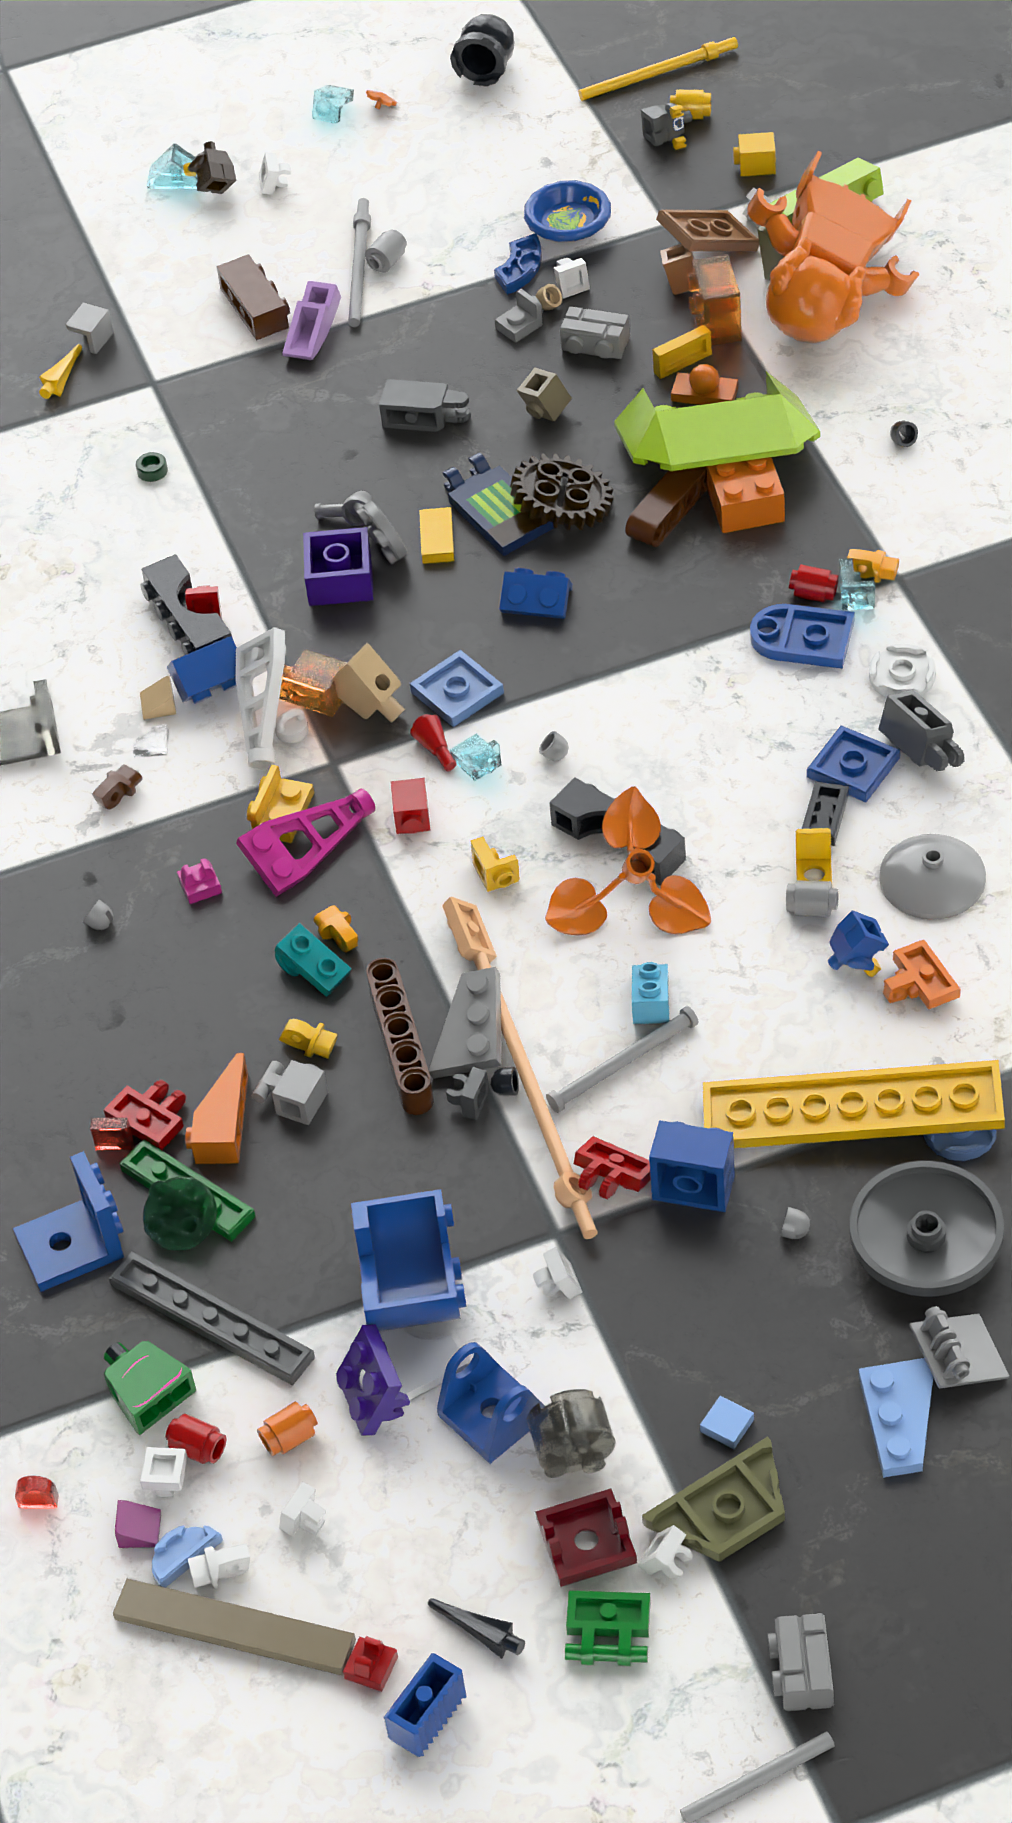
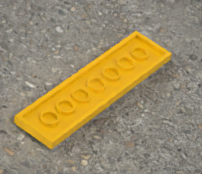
M999 1060L703 1082L704 1128L714 1127L733 1132L734 1148L1005 1129Z

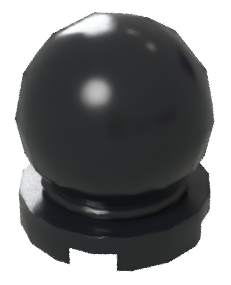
M480 14L470 19L462 28L460 38L455 42L450 55L451 65L457 76L461 78L463 75L467 79L474 81L473 85L490 86L499 81V78L506 70L508 60L512 57L515 44L514 32L508 23L493 14Z

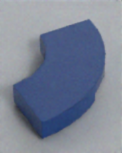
M536 233L509 242L510 258L503 265L494 269L495 279L507 295L529 283L540 268L542 252L540 240Z

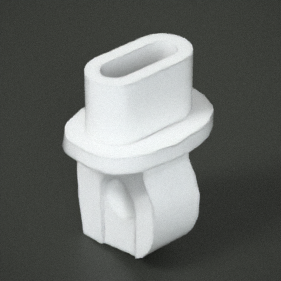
M247 1543L217 1551L210 1546L204 1548L205 1554L188 1558L195 1588L211 1583L214 1588H218V1579L239 1576L248 1571L250 1564Z

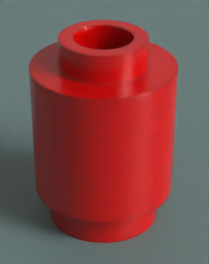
M800 564L798 570H792L789 589L794 590V597L824 603L826 600L834 601L839 575L831 574V570Z
M182 1414L178 1419L174 1418L168 1425L165 1438L168 1440V1448L185 1449L188 1458L201 1464L207 1462L215 1464L222 1456L227 1441L226 1435L220 1433L218 1427L188 1414Z

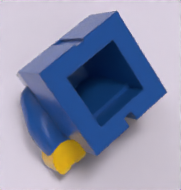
M852 910L837 925L829 941L834 954L827 960L828 964L835 970H838L843 964L852 969H862L868 976L874 977L881 970V967L873 956L878 951H884L889 946L886 937L881 933L882 930L877 920Z

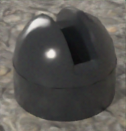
M898 421L891 427L890 437L895 444L909 447L916 442L918 429L912 422ZM899 432H901L905 439L902 440Z
M515 1066L497 1069L491 1077L490 1085L498 1095L516 1096L518 1094L519 1078Z

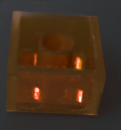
M728 254L692 260V273L687 274L689 290L693 292V297L688 298L690 313L697 316L694 317L695 329L705 325L711 331V346L742 341L740 291Z

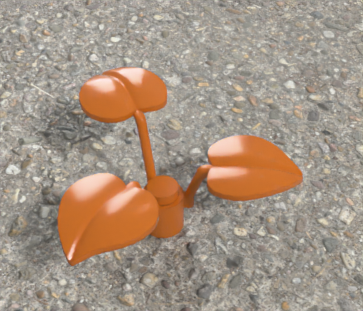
M636 786L628 788L616 797L606 811L602 822L603 836L611 847L623 848L627 846L629 855L623 863L622 873L597 895L594 886L585 879L570 878L561 882L551 895L545 916L547 924L555 930L568 935H587L598 930L607 918V910L600 900L606 897L624 880L633 884H640L646 880L649 882L651 891L657 895L649 904V915L656 927L666 933L682 934L705 928L711 923L707 902L699 889L690 880L681 876L671 875L664 879L660 889L657 887L655 882L656 876L651 873L655 865L654 858L648 851L643 849L649 848L658 839L661 832L660 819L655 809L642 796Z

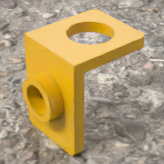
M797 829L795 831L797 880L810 881L804 877V873L809 869L815 868L824 873V877L819 881H831L832 883L831 829Z

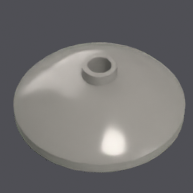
M922 834L907 838L888 851L880 867V886L887 900L900 911L918 918L944 919L961 914L978 901L985 888L986 871L979 854L965 842L947 835Z

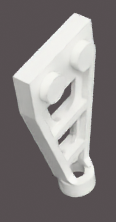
M275 627L236 648V685L248 754V766L259 770L270 769L271 765H275V751L272 743L286 655L285 630ZM267 671L264 692L254 696L253 678ZM263 707L261 722L257 726L255 711Z

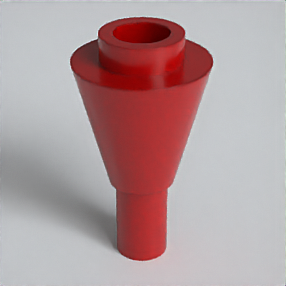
M425 714L418 717L413 723L410 735L438 758L445 771L454 769L457 763L447 749L448 746L439 716Z

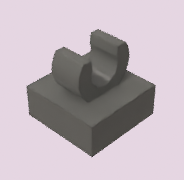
M473 1067L469 1077L463 1074H454V1086L462 1089L459 1091L447 1089L446 1095L449 1103L461 1105L463 1117L477 1120L488 1097L489 1085L487 1071Z

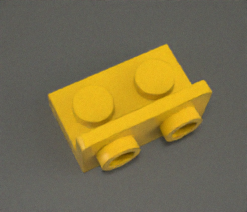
M271 765L267 776H262L260 780L259 793L255 801L249 803L247 820L251 822L253 829L265 821L307 809L314 795L313 784L281 778L279 766ZM297 831L283 834L279 840L292 843Z

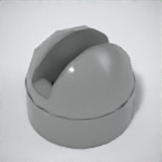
M556 731L550 732L539 747V753L552 761L563 759L569 750L567 740Z
M99 899L83 922L95 930H104L113 921L112 910Z
M788 1207L781 1236L789 1239L804 1237L810 1227V1220L806 1213Z

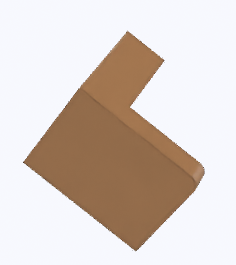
M682 244L660 251L662 263L674 295L702 286L699 270L692 251H688Z

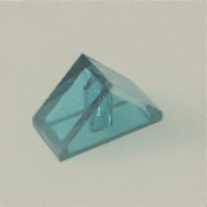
M174 142L150 166L147 189L197 188V174L196 176H186L183 169L184 164L191 163L195 156Z

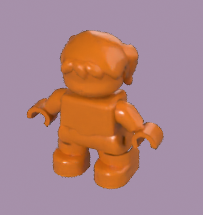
M820 151L816 153L798 184L796 190L797 202L792 223L785 214H782L787 207L786 196L780 197L776 204L772 205L764 199L765 191L758 188L747 207L748 215L752 221L766 227L772 247L784 256L770 273V284L766 292V309L770 320L785 335L797 341L809 343L827 341L843 328L854 324L859 318L862 296H869L883 290L893 296H902L906 294L919 276V272L912 271L910 275H903L895 268L899 262L897 255L891 257L885 267H866V264L879 252L883 245L892 239L904 220L911 200L907 199L893 218L879 206L865 198L866 195H859L849 190V186L846 184L842 187L836 183L818 178L813 173L822 154Z

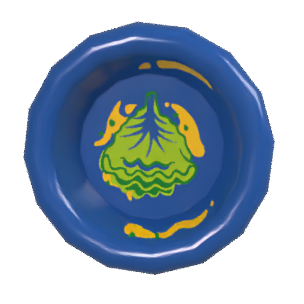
M578 180L557 181L544 185L532 193L524 205V220L529 229L544 239L556 242H571L591 237L603 229L611 217V202L605 192L591 183Z

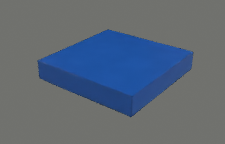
M840 725L807 768V778L817 782L849 786V796L867 802L900 759V750Z

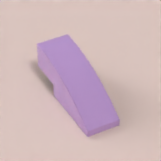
M315 281L307 282L302 301H297L282 352L283 356L307 360L314 359L327 337L339 306L341 295L336 284Z

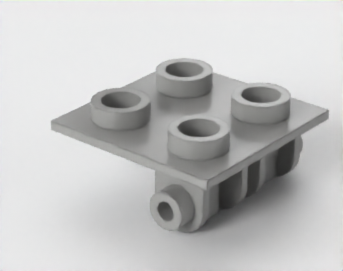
M935 1306L925 1312L926 1318L924 1321L910 1323L909 1326L939 1389L1009 1378V1374L979 1313L948 1318L945 1311Z

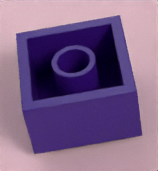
M368 527L303 533L304 579L309 606L373 600L372 555Z

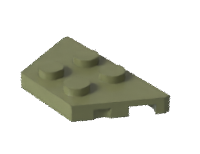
M767 1436L642 1515L643 1525L656 1533L674 1525L686 1534L681 1543L682 1545L720 1562L785 1521V1511L779 1489L777 1469L775 1468L771 1440Z

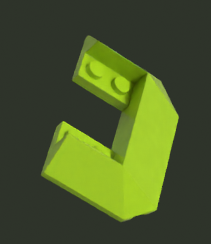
M767 371V394L754 392L732 401L682 408L668 405H660L654 408L644 388H642L614 421L615 429L633 463L646 465L649 460L660 464V469L669 471L797 454L804 449L805 441L814 442L820 438L819 428L799 397Z

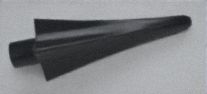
M434 1598L428 1600L430 1608L462 1627L501 1659L506 1650L516 1655L522 1653L525 1647V1640L513 1634L512 1622L466 1611Z

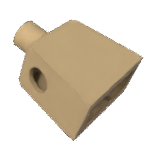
M368 643L325 685L333 694L364 719H368L378 710L392 723L405 710L392 696L401 686V681Z

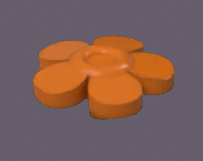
M366 90L367 97L377 101L375 105L377 109H380L382 104L386 106H396L397 101L385 93Z

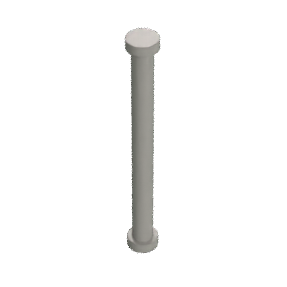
M689 1006L682 1008L680 1015L558 1092L552 1090L546 1094L550 1107L556 1113H559L565 1109L566 1103L686 1027H695L699 1023L695 1012Z

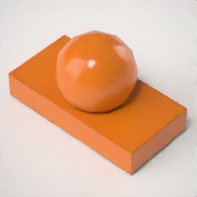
M700 364L693 368L690 374L677 373L671 391V401L699 405L735 400L739 388L738 379L720 377L718 371L713 366Z

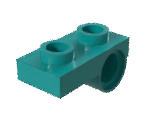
M300 923L276 945L274 950L277 963L286 973L292 976L301 974L326 997L350 975L352 970L351 967Z

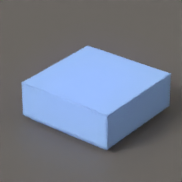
M719 1396L701 1422L700 1432L735 1449L753 1423L754 1413Z

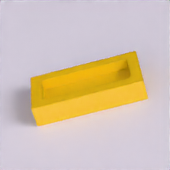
M702 325L652 349L654 373L662 379L712 355L711 331L705 325Z
M451 507L419 510L422 563L455 561Z

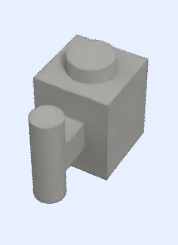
M291 1060L281 1076L284 1066L278 1061H272L253 1091L252 1098L259 1103H264L269 1093H271L277 1115L309 1125L328 1094L324 1071L315 1065L302 1064Z

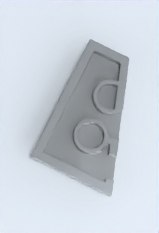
M496 967L461 974L429 1067V1074L433 1079L471 1072L473 1067L487 1069L501 1066L500 973Z

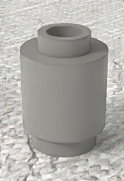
M393 229L383 232L365 252L369 267L382 273L389 271L405 253L407 246L405 237L399 231Z
M797 880L796 884L787 885V912H795L796 916L830 917L831 911L838 909L839 893L838 889L832 888L831 881Z

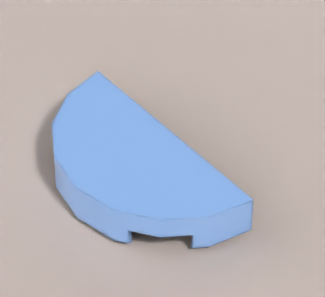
M183 1525L166 1533L155 1545V1554L152 1560V1573L158 1586L166 1588L190 1568L188 1558L205 1554L204 1548L210 1546L215 1548L223 1541L222 1535L210 1526L205 1525L203 1528H185Z

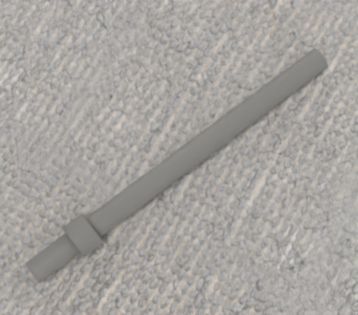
M366 198L358 200L357 213L353 217L355 242L348 324L352 327L360 325L367 231L371 227L369 200Z

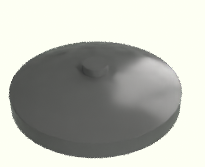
M913 1161L882 1171L868 1181L861 1189L851 1209L850 1240L854 1254L861 1266L881 1284L909 1295L923 1297L943 1296L972 1286L992 1269L1003 1245V1213L993 1192L972 1173L943 1162Z

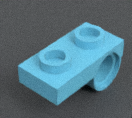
M646 962L641 965H632L633 1025L669 1022L668 964Z

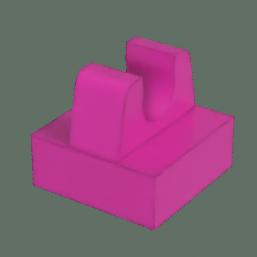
M205 858L200 860V864L191 867L184 865L180 871H177L178 880L189 904L222 893L221 885L210 861Z

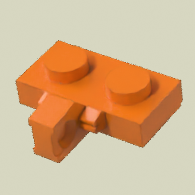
M925 940L917 941L893 951V961L899 970L895 972V976L884 980L883 994L889 1003L904 1000L908 995L911 999L919 996L929 1010L960 998V987Z

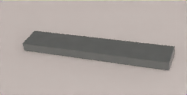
M132 1251L109 1277L111 1286L292 1386L315 1358L314 1350Z

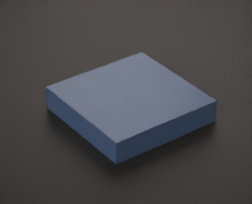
M462 650L457 651L410 683L411 693L452 727H455L504 694L503 684Z

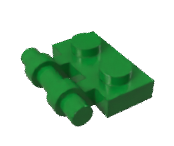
M569 1590L566 1621L567 1635H581L582 1641L581 1644H565V1660H579L581 1665H594L595 1661L618 1662V1666H631V1662L648 1663V1646H632V1637L649 1638L650 1593ZM595 1637H619L618 1645L595 1644Z

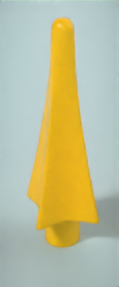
M81 344L76 345L62 360L39 376L43 384L39 390L41 397L48 399L52 394L61 397L71 369L82 350Z

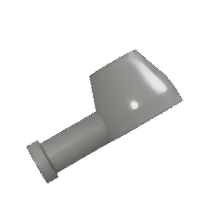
M357 491L349 496L344 504L322 505V503L315 504L314 508L316 519L343 517L353 526H365L356 511L368 502H373V499L369 493Z

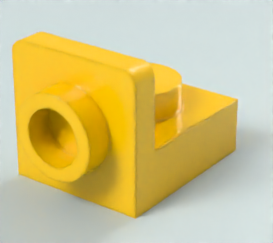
M483 836L470 840L472 863L487 892L507 887L520 880L519 864L516 855L500 859L496 849H490Z

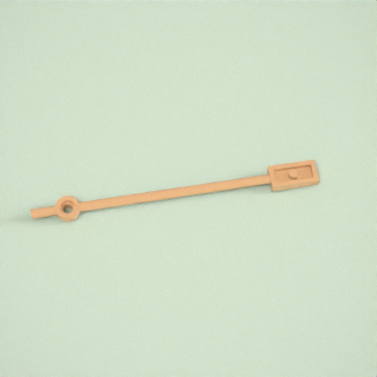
M450 896L442 907L447 917V924L457 942L459 953L465 959L474 961L477 970L491 968L490 963L497 955L477 906ZM501 992V1031L559 1175V1178L554 1182L555 1197L563 1207L573 1210L583 1237L591 1239L598 1233L586 1204L592 1198L591 1189H588V1191L578 1186L580 1175L573 1172Z

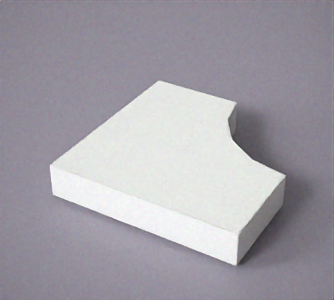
M404 1328L380 1332L402 1384L399 1392L407 1394L409 1400L441 1385L449 1360L459 1350L451 1335L438 1339H425L408 1333ZM466 1359L460 1363L456 1373L461 1372L468 1366Z

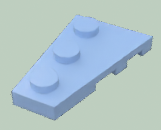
M925 1358L860 1368L859 1381L883 1478L923 1471L933 1375Z

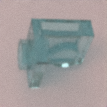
M328 84L314 90L312 118L335 124L340 122L341 108L343 105L353 101L354 89Z
M839 559L842 610L875 608V583L873 581L861 582L860 572H854L853 559Z
M477 733L450 749V754L457 765L474 781L486 774L492 773L502 765L500 744L496 740L487 743Z

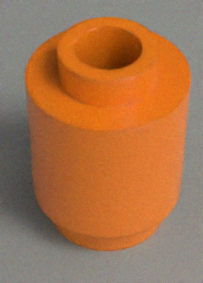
M295 1401L263 1421L264 1425L257 1429V1433L266 1450L271 1456H274L279 1452L285 1454L315 1435L314 1426L318 1422L307 1404L301 1407Z

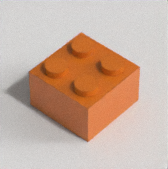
M771 457L707 466L708 493L722 534L785 522L784 491Z

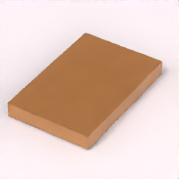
M659 210L656 220L688 251H757L759 248V239L728 210Z

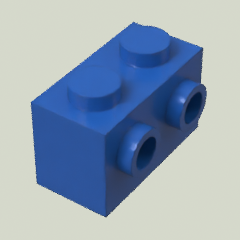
M232 636L172 660L169 663L167 670L183 703L192 699L194 704H197L212 697L210 691L222 687L223 691H227L237 687V647Z

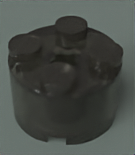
M587 1389L566 1390L550 1396L552 1403L541 1408L538 1403L530 1410L527 1416L528 1428L539 1464L544 1469L547 1477L556 1478L565 1473L583 1470L585 1473H595L605 1467L604 1459L612 1453L616 1441L603 1399L600 1396L598 1399L595 1398L593 1391Z

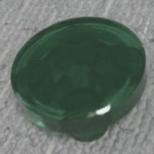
M177 1176L153 1183L143 1208V1224L146 1234L159 1246L172 1251L188 1250L200 1244L210 1234L217 1217V1205L211 1191L197 1179L187 1176Z

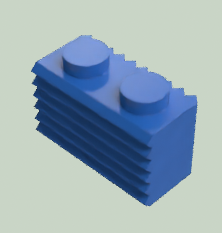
M431 1653L383 1717L387 1727V1737L417 1757L424 1756L423 1750H428V1744L434 1743L433 1737H438L437 1731L443 1730L442 1725L448 1723L447 1718L453 1717L452 1712L457 1711L456 1705L462 1704L461 1699L467 1698L462 1669L437 1654Z

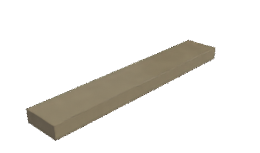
M128 1578L113 1611L114 1619L117 1621L341 1676L344 1675L343 1670L356 1641L355 1634Z

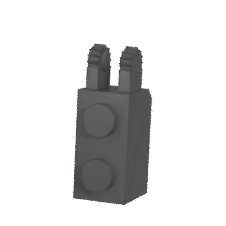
M387 379L379 403L382 427L437 432L444 428L445 422H467L471 418L469 408H467L469 403L468 393L448 390V384Z
M914 689L887 696L878 730L919 767L929 765L937 772L945 770L949 766L948 764L952 767H959L965 762L963 750L952 740L954 733L952 723Z

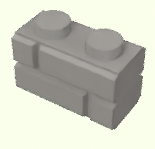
M569 306L566 318H564L560 327L561 350L574 354L582 353L601 358L621 359L630 339L629 315Z
M818 1613L806 1614L801 1617L797 1615L777 1617L775 1619V1633H768L770 1659L778 1658L779 1670L772 1671L774 1696H782L783 1708L786 1711L806 1710L807 1708H831L834 1706V1690L825 1615Z

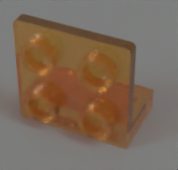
M304 650L294 666L284 664L279 700L333 717L343 701L337 697L335 681L331 679L348 662L311 650Z

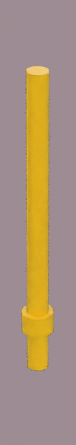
M732 37L718 43L712 41L703 44L700 49L578 90L581 101L704 59L706 61L719 57V54L738 48L737 39Z

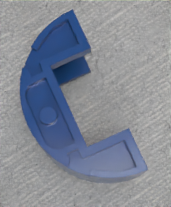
M441 1189L351 1203L360 1261L361 1290L366 1324H376L379 1331L461 1319L459 1308L467 1306L463 1284L455 1285V1280L462 1279L459 1257L451 1258L447 1227L454 1226L451 1203L443 1205Z

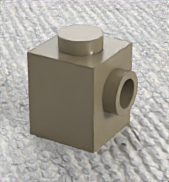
M534 368L517 389V392L527 405V412L537 419L542 417L555 421L572 399L557 374L539 368Z

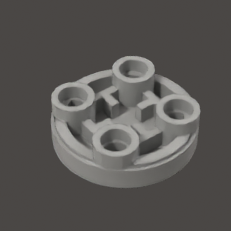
M370 501L356 511L363 524L368 527L370 538L375 544H380L382 547L381 551L391 565L407 555V550L399 535L374 502Z

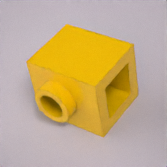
M774 133L739 134V147H733L734 165H740V175L776 174Z

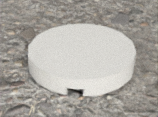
M893 644L887 646V650L881 653L878 651L869 664L870 683L875 691L884 697L913 689L920 696H923L932 688L936 680L935 661L932 657L930 658L926 655L924 649L915 645Z

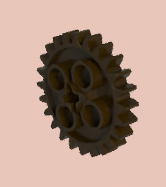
M556 453L553 454L552 459H549L545 454H541L540 460L531 456L529 462L521 461L520 467H515L510 484V496L515 497L514 504L521 505L520 511H530V519L542 518V525H545L548 521L552 522L555 529L559 527V524H562L567 530L571 529V525H575L579 530H583L584 523L591 528L594 527L595 521L602 523L604 516L608 517L614 498L612 495L613 487L608 486L610 480L601 479L602 471L593 472L592 464L583 466L582 459L572 462L569 455H566L563 460ZM566 477L562 507L557 506L561 478Z

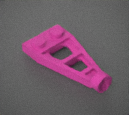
M361 788L345 798L265 821L238 837L236 844L277 897L304 880L362 819L374 813L376 810L375 803L370 794ZM329 815L339 826V829L328 838L323 839L311 823ZM297 830L303 831L312 843V848L301 859H294L279 840L281 835Z

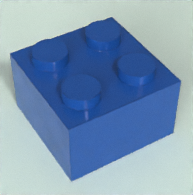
M659 1120L649 1155L652 1200L726 1212L735 1178L733 1132L714 1127L691 1126L678 1121L667 1122Z

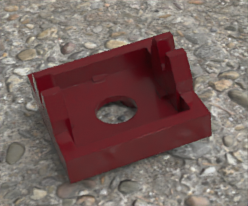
M612 1488L535 1511L536 1520L560 1587L637 1563V1555L630 1539L627 1520L622 1515L621 1504L616 1502ZM582 1531H592L597 1535L598 1543L590 1550H582L575 1544L577 1534Z

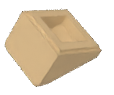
M170 676L163 677L140 692L143 720L176 714Z

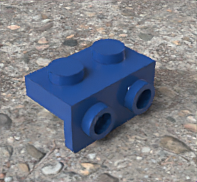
M515 568L514 572H504L499 607L502 613L565 619L569 591H572L573 584L569 578L565 577L564 573L547 571L546 575L533 574L534 571L525 568Z

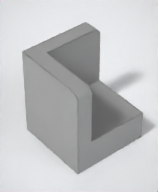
M82 303L66 323L67 330L87 336L90 352L94 354L99 352L114 333L109 310L87 303Z

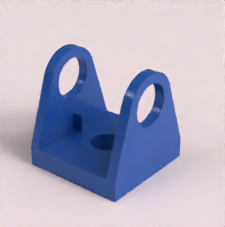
M477 1342L464 1345L449 1360L437 1404L438 1416L488 1463L491 1464L548 1417L547 1407L526 1386L521 1385L502 1368ZM474 1353L468 1366L461 1372L456 1373L460 1363L467 1356ZM496 1406L492 1418L485 1417L482 1414L487 1407Z

